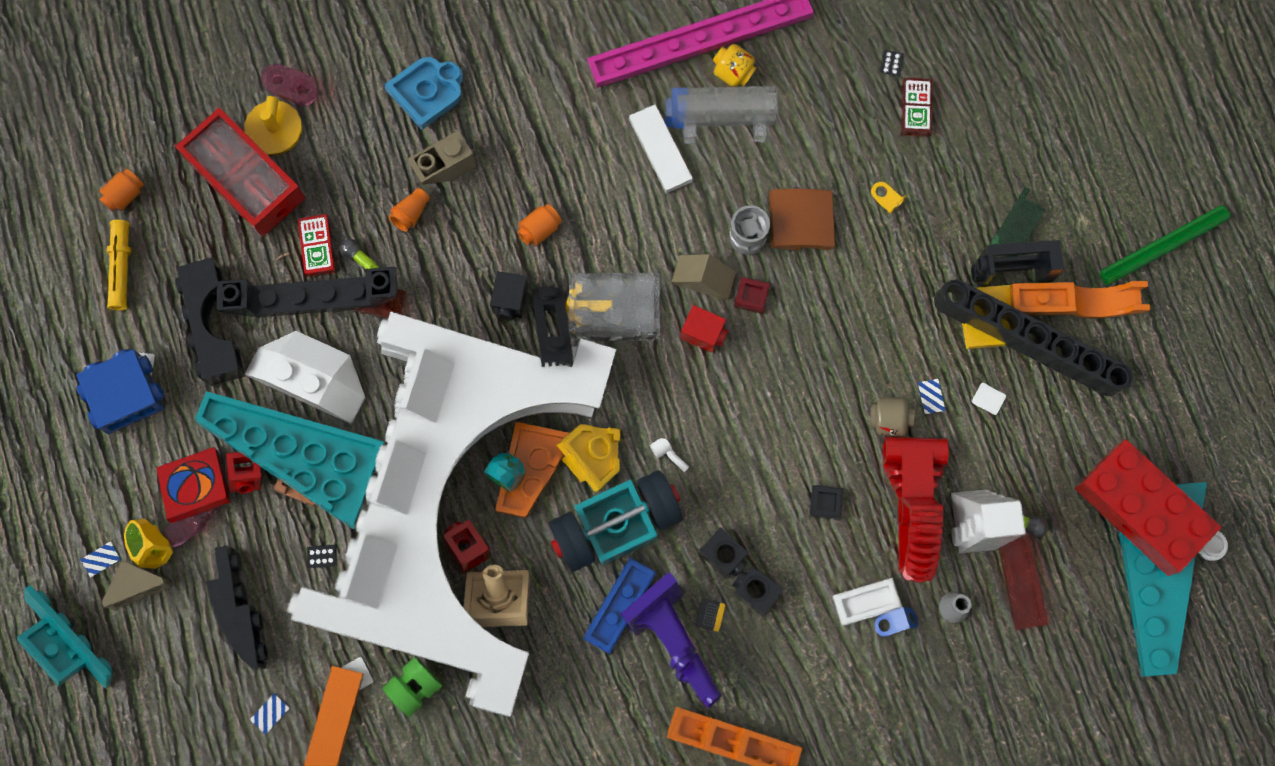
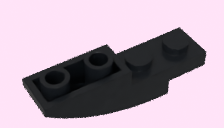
M227 545L216 547L214 550L219 579L206 581L214 614L222 632L239 657L251 669H265L264 661L268 660V651L265 642H261L259 631L263 629V619L261 612L256 611V607L243 605V601H246V590L244 584L239 582L238 571L242 570L240 555L238 552H235V549Z

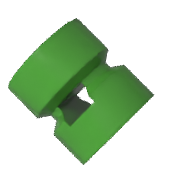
M414 656L402 668V675H394L382 687V690L410 718L423 706L422 699L424 697L431 698L443 685ZM413 678L421 686L417 691L408 683Z

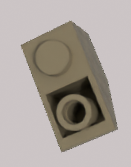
M459 130L407 159L422 185L452 181L477 167L474 155Z

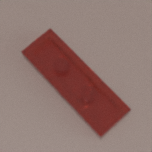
M1028 532L998 549L1015 630L1048 625Z

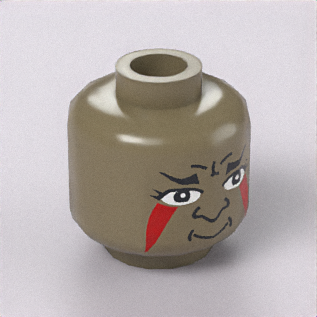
M880 397L877 404H872L871 428H876L878 435L904 437L907 435L909 427H915V409L909 408V402L906 398Z

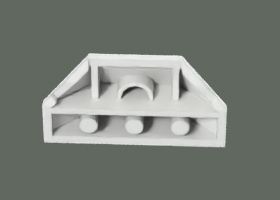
M294 331L259 347L244 374L352 425L366 399L351 356L298 331Z

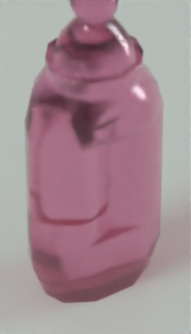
M218 507L170 524L163 532L166 539L169 540L173 547L182 545L204 529L208 520L211 519L213 511H216Z

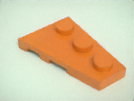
M520 422L515 423L509 454L521 460L524 464L525 475L514 491L510 492L502 487L500 488L495 509L497 513L525 519L528 517L560 464L561 459L564 457L557 444L569 434L568 432ZM508 464L509 467H515L512 464Z

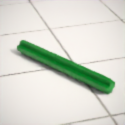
M1220 205L1100 271L1099 276L1105 285H1110L1226 222L1231 217L1230 212L1224 205Z

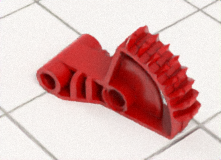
M884 437L883 469L898 497L899 574H903V577L908 581L920 583L932 581L938 567L941 539L943 538L944 513L943 505L934 499V490L937 488V482L942 477L944 466L948 462L949 448L947 438Z

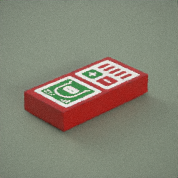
M328 215L298 218L305 276L312 277L336 273Z

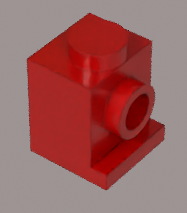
M240 452L226 453L229 493L248 494L254 490H260V466ZM252 462V466L234 468V464Z
M470 520L462 524L461 522H456L445 530L443 544L459 567L462 575L489 559V548ZM461 544L469 545V548L464 551L459 550L458 547Z

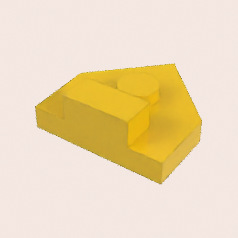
M580 424L557 444V447L565 455L561 460L580 482L586 480L595 492L599 491L620 471V459L618 458L620 429L599 428Z

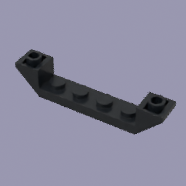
M397 268L365 269L366 277L254 286L247 279L217 281V311L251 317H271L376 308L398 297Z

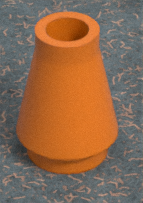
M416 188L413 193L391 208V214L388 216L389 220L394 226L404 232H407L409 228H414L423 209L430 200L429 195L424 190Z

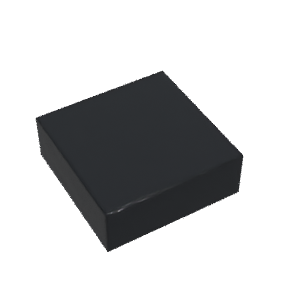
M812 485L809 517L840 520L843 488Z

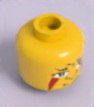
M737 44L730 45L728 49L722 46L712 60L716 63L714 75L732 88H736L739 85L744 86L756 70L754 56Z

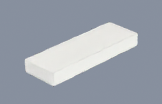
M654 104L629 115V121L665 193L667 194L691 183L693 178L656 105Z

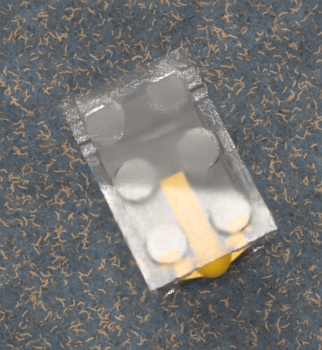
M569 273V296L565 302V311L569 318L570 340L660 341V273Z

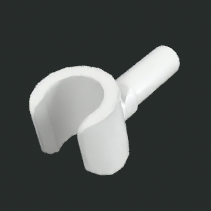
M660 438L650 445L651 450L658 459L667 454L669 459L683 472L689 468L675 454L666 439Z

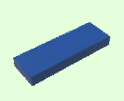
M630 557L583 639L610 655L627 626L620 613L648 590L657 572Z

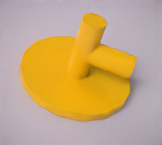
M268 96L267 101L255 106L248 114L244 124V132L267 155H281L291 150L299 141L302 133V120L296 109L288 103L279 101L277 97Z

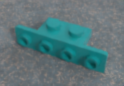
M31 585L24 589V600L42 620L18 636L20 645L58 686L84 667L104 688L111 685L112 668L103 657L97 658L93 654L89 641L83 635L77 636L71 630V623L68 618L61 612L57 614L50 607L51 602L43 591L39 590L37 592Z

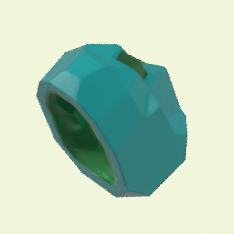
M501 453L492 458L483 473L500 487L512 492L524 477L525 468L519 458L509 453Z

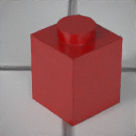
M693 305L681 329L680 339L713 353L716 345L722 347L729 330L724 329L726 319Z

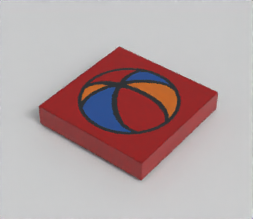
M215 447L156 467L165 513L170 523L230 503L219 452Z

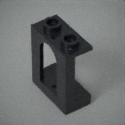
M1060 240L987 245L971 267L972 281L977 283V287H986L995 276V272L1034 269L1036 283H1052L1064 270ZM1034 253H1038L1037 255H1029V256H1015V257L993 258V256H1007V255H1021V254H1034Z

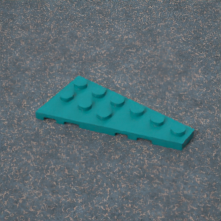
M206 391L195 416L197 424L353 530L355 529L366 498L365 493L370 477L374 476L376 471V458L380 446L384 445V441Z

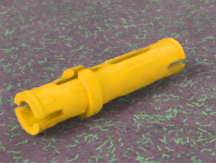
M126 220L110 221V245L107 246L106 253L109 255L107 308L117 311L127 310L128 256L131 255V247H129L130 222Z

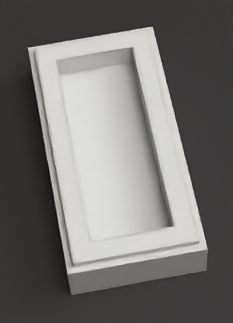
M893 578L832 596L841 626L885 614L902 607Z

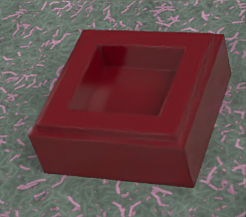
M741 277L734 307L763 314L770 283Z

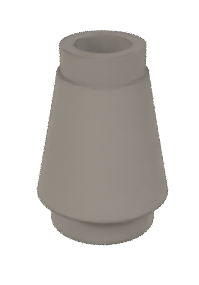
M954 591L946 593L941 598L939 610L947 621L959 623L968 617L972 604L968 596ZM956 600H957V602H961V604H962V609H961V610H959V609L956 607Z

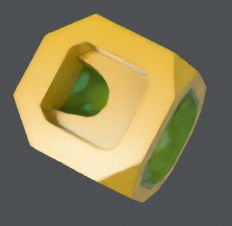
M145 518L129 521L125 528L124 541L131 560L139 568L157 569L166 564L173 551L169 540L164 537L157 526L152 525Z

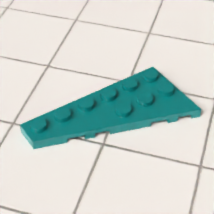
M1207 482L1176 484L1203 509ZM1119 531L1141 677L1177 674L1195 557L1181 572L1167 576Z

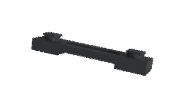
M548 286L532 289L541 366L545 367V363L552 366V362H555L556 366H559V362L566 365V361L573 365V352L562 287ZM551 310H554L557 317L559 336L548 337L544 311H548V314H551Z

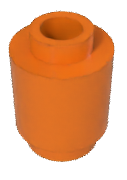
M126 168L122 173L119 171L99 190L103 195L99 200L112 212L116 208L122 212L141 193L140 189L144 184Z
M551 205L539 206L518 223L520 230L517 231V234L526 245L538 246L558 230V225L562 222V219Z

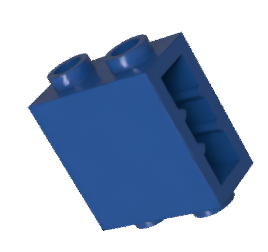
M134 349L118 351L113 355V358L105 362L89 364L84 368L85 371L76 374L80 383L76 386L78 394L84 402L87 401L90 412L87 413L89 421L95 429L98 428L106 434H111L164 410L161 399L165 398L160 385L157 382H153L150 375L153 372L152 364L146 355L142 356Z

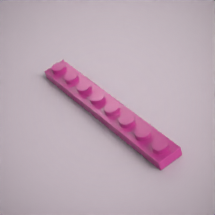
M764 0L587 58L588 65L596 87L599 88L721 48L722 46L724 47L813 17L814 12L809 0Z

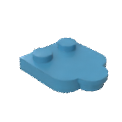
M424 57L384 85L385 90L423 130L459 103L463 73L460 67L453 62L440 63L432 57Z

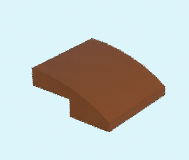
M776 189L769 191L771 248L798 251L803 247L830 250L835 247L832 191L818 189Z

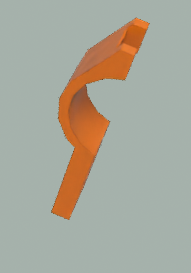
M1131 281L1126 284L1105 288L1079 287L1074 282L1013 283L1010 286L1011 306L1027 315H1074L1082 318H1110L1150 311V304H1142L1141 289L1148 287V281Z

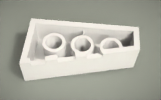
M987 489L951 493L955 527L952 528V541L954 546H958L959 553L997 550L1025 534L1021 502L1010 497L1005 498V495H997L996 492H990Z

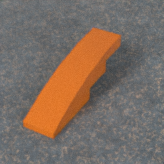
M675 707L666 738L752 766H797L802 747L679 707Z

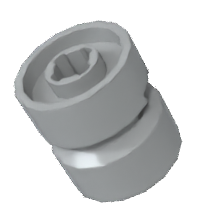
M753 205L743 206L734 213L729 232L730 244L734 250L744 255L756 254L762 250L766 244L770 228V220L767 213L760 207Z

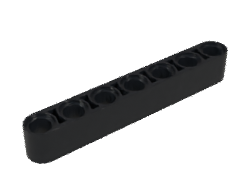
M957 279L950 280L934 296V305L941 313L1006 343V346L1102 395L1113 396L1129 387L1133 381L1132 371L1124 363ZM946 292L954 294L956 302L951 301L947 297ZM974 305L982 308L984 316H980L975 312ZM1001 319L1009 322L1010 330L1003 327ZM1028 333L1035 336L1037 344L1029 339ZM1056 347L1062 350L1064 357H1060L1057 354ZM1083 360L1089 364L1090 371L1083 366ZM1110 374L1116 378L1117 385L1111 381Z

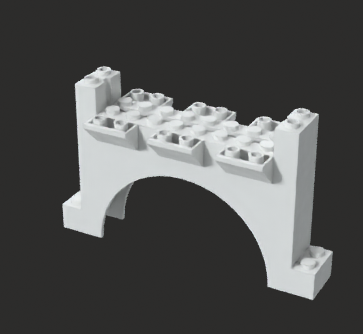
M390 312L389 319H382L377 334V343L382 346L381 354L407 361L404 384H400L395 399L394 417L397 420L390 419L385 435V442H388L387 446H380L375 462L377 477H370L365 493L367 498L366 504L369 505L368 511L361 510L356 526L357 532H359L358 539L351 538L345 556L347 564H349L347 572L341 570L335 590L339 594V598L301 587L299 594L293 593L288 612L293 614L291 620L477 673V679H470L466 692V697L471 698L469 705L510 717L529 653L500 641L484 630L470 617L452 592L444 575L437 546L436 523L441 493L447 479L461 457L477 441L497 427L515 419L541 413H569L591 418L594 408H600L616 349L580 339L576 347L572 346L573 365L566 361V365L559 364V366H556L555 362H552V366L545 363V367H542L540 357Z

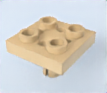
M490 565L483 572H467L463 608L481 627L527 625L530 585L529 570L503 571L498 565Z

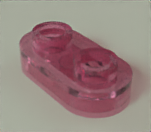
M281 64L269 65L262 72V84L272 95L298 105H309L318 97V86L315 80L307 74ZM276 80H283L281 84L274 85V82ZM302 90H309L307 94L300 95V92Z

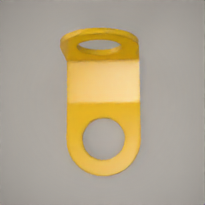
M877 182L871 189L872 197L890 214L904 203L907 195L901 197L885 182ZM880 186L885 187L887 194L884 197H879L876 194V188Z

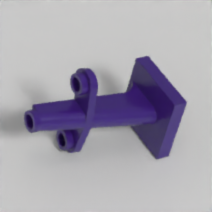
M668 572L620 614L635 636L645 628L651 629L656 633L672 657L669 664L672 670H677L676 677L678 681H683L685 684L690 683L703 704L710 708L722 697V694L716 688L672 606L683 594L678 581Z

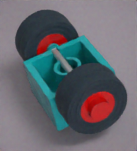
M660 470L637 480V486L643 502L630 479L574 505L584 528L583 530H581L572 511L549 521V526L555 537L551 541L558 558L564 556L571 572L578 571L595 562L587 543L588 541H590L601 567L657 541L658 535L647 513H650L660 531L683 520L682 512L678 505V502L681 501L679 494L673 484L669 485Z

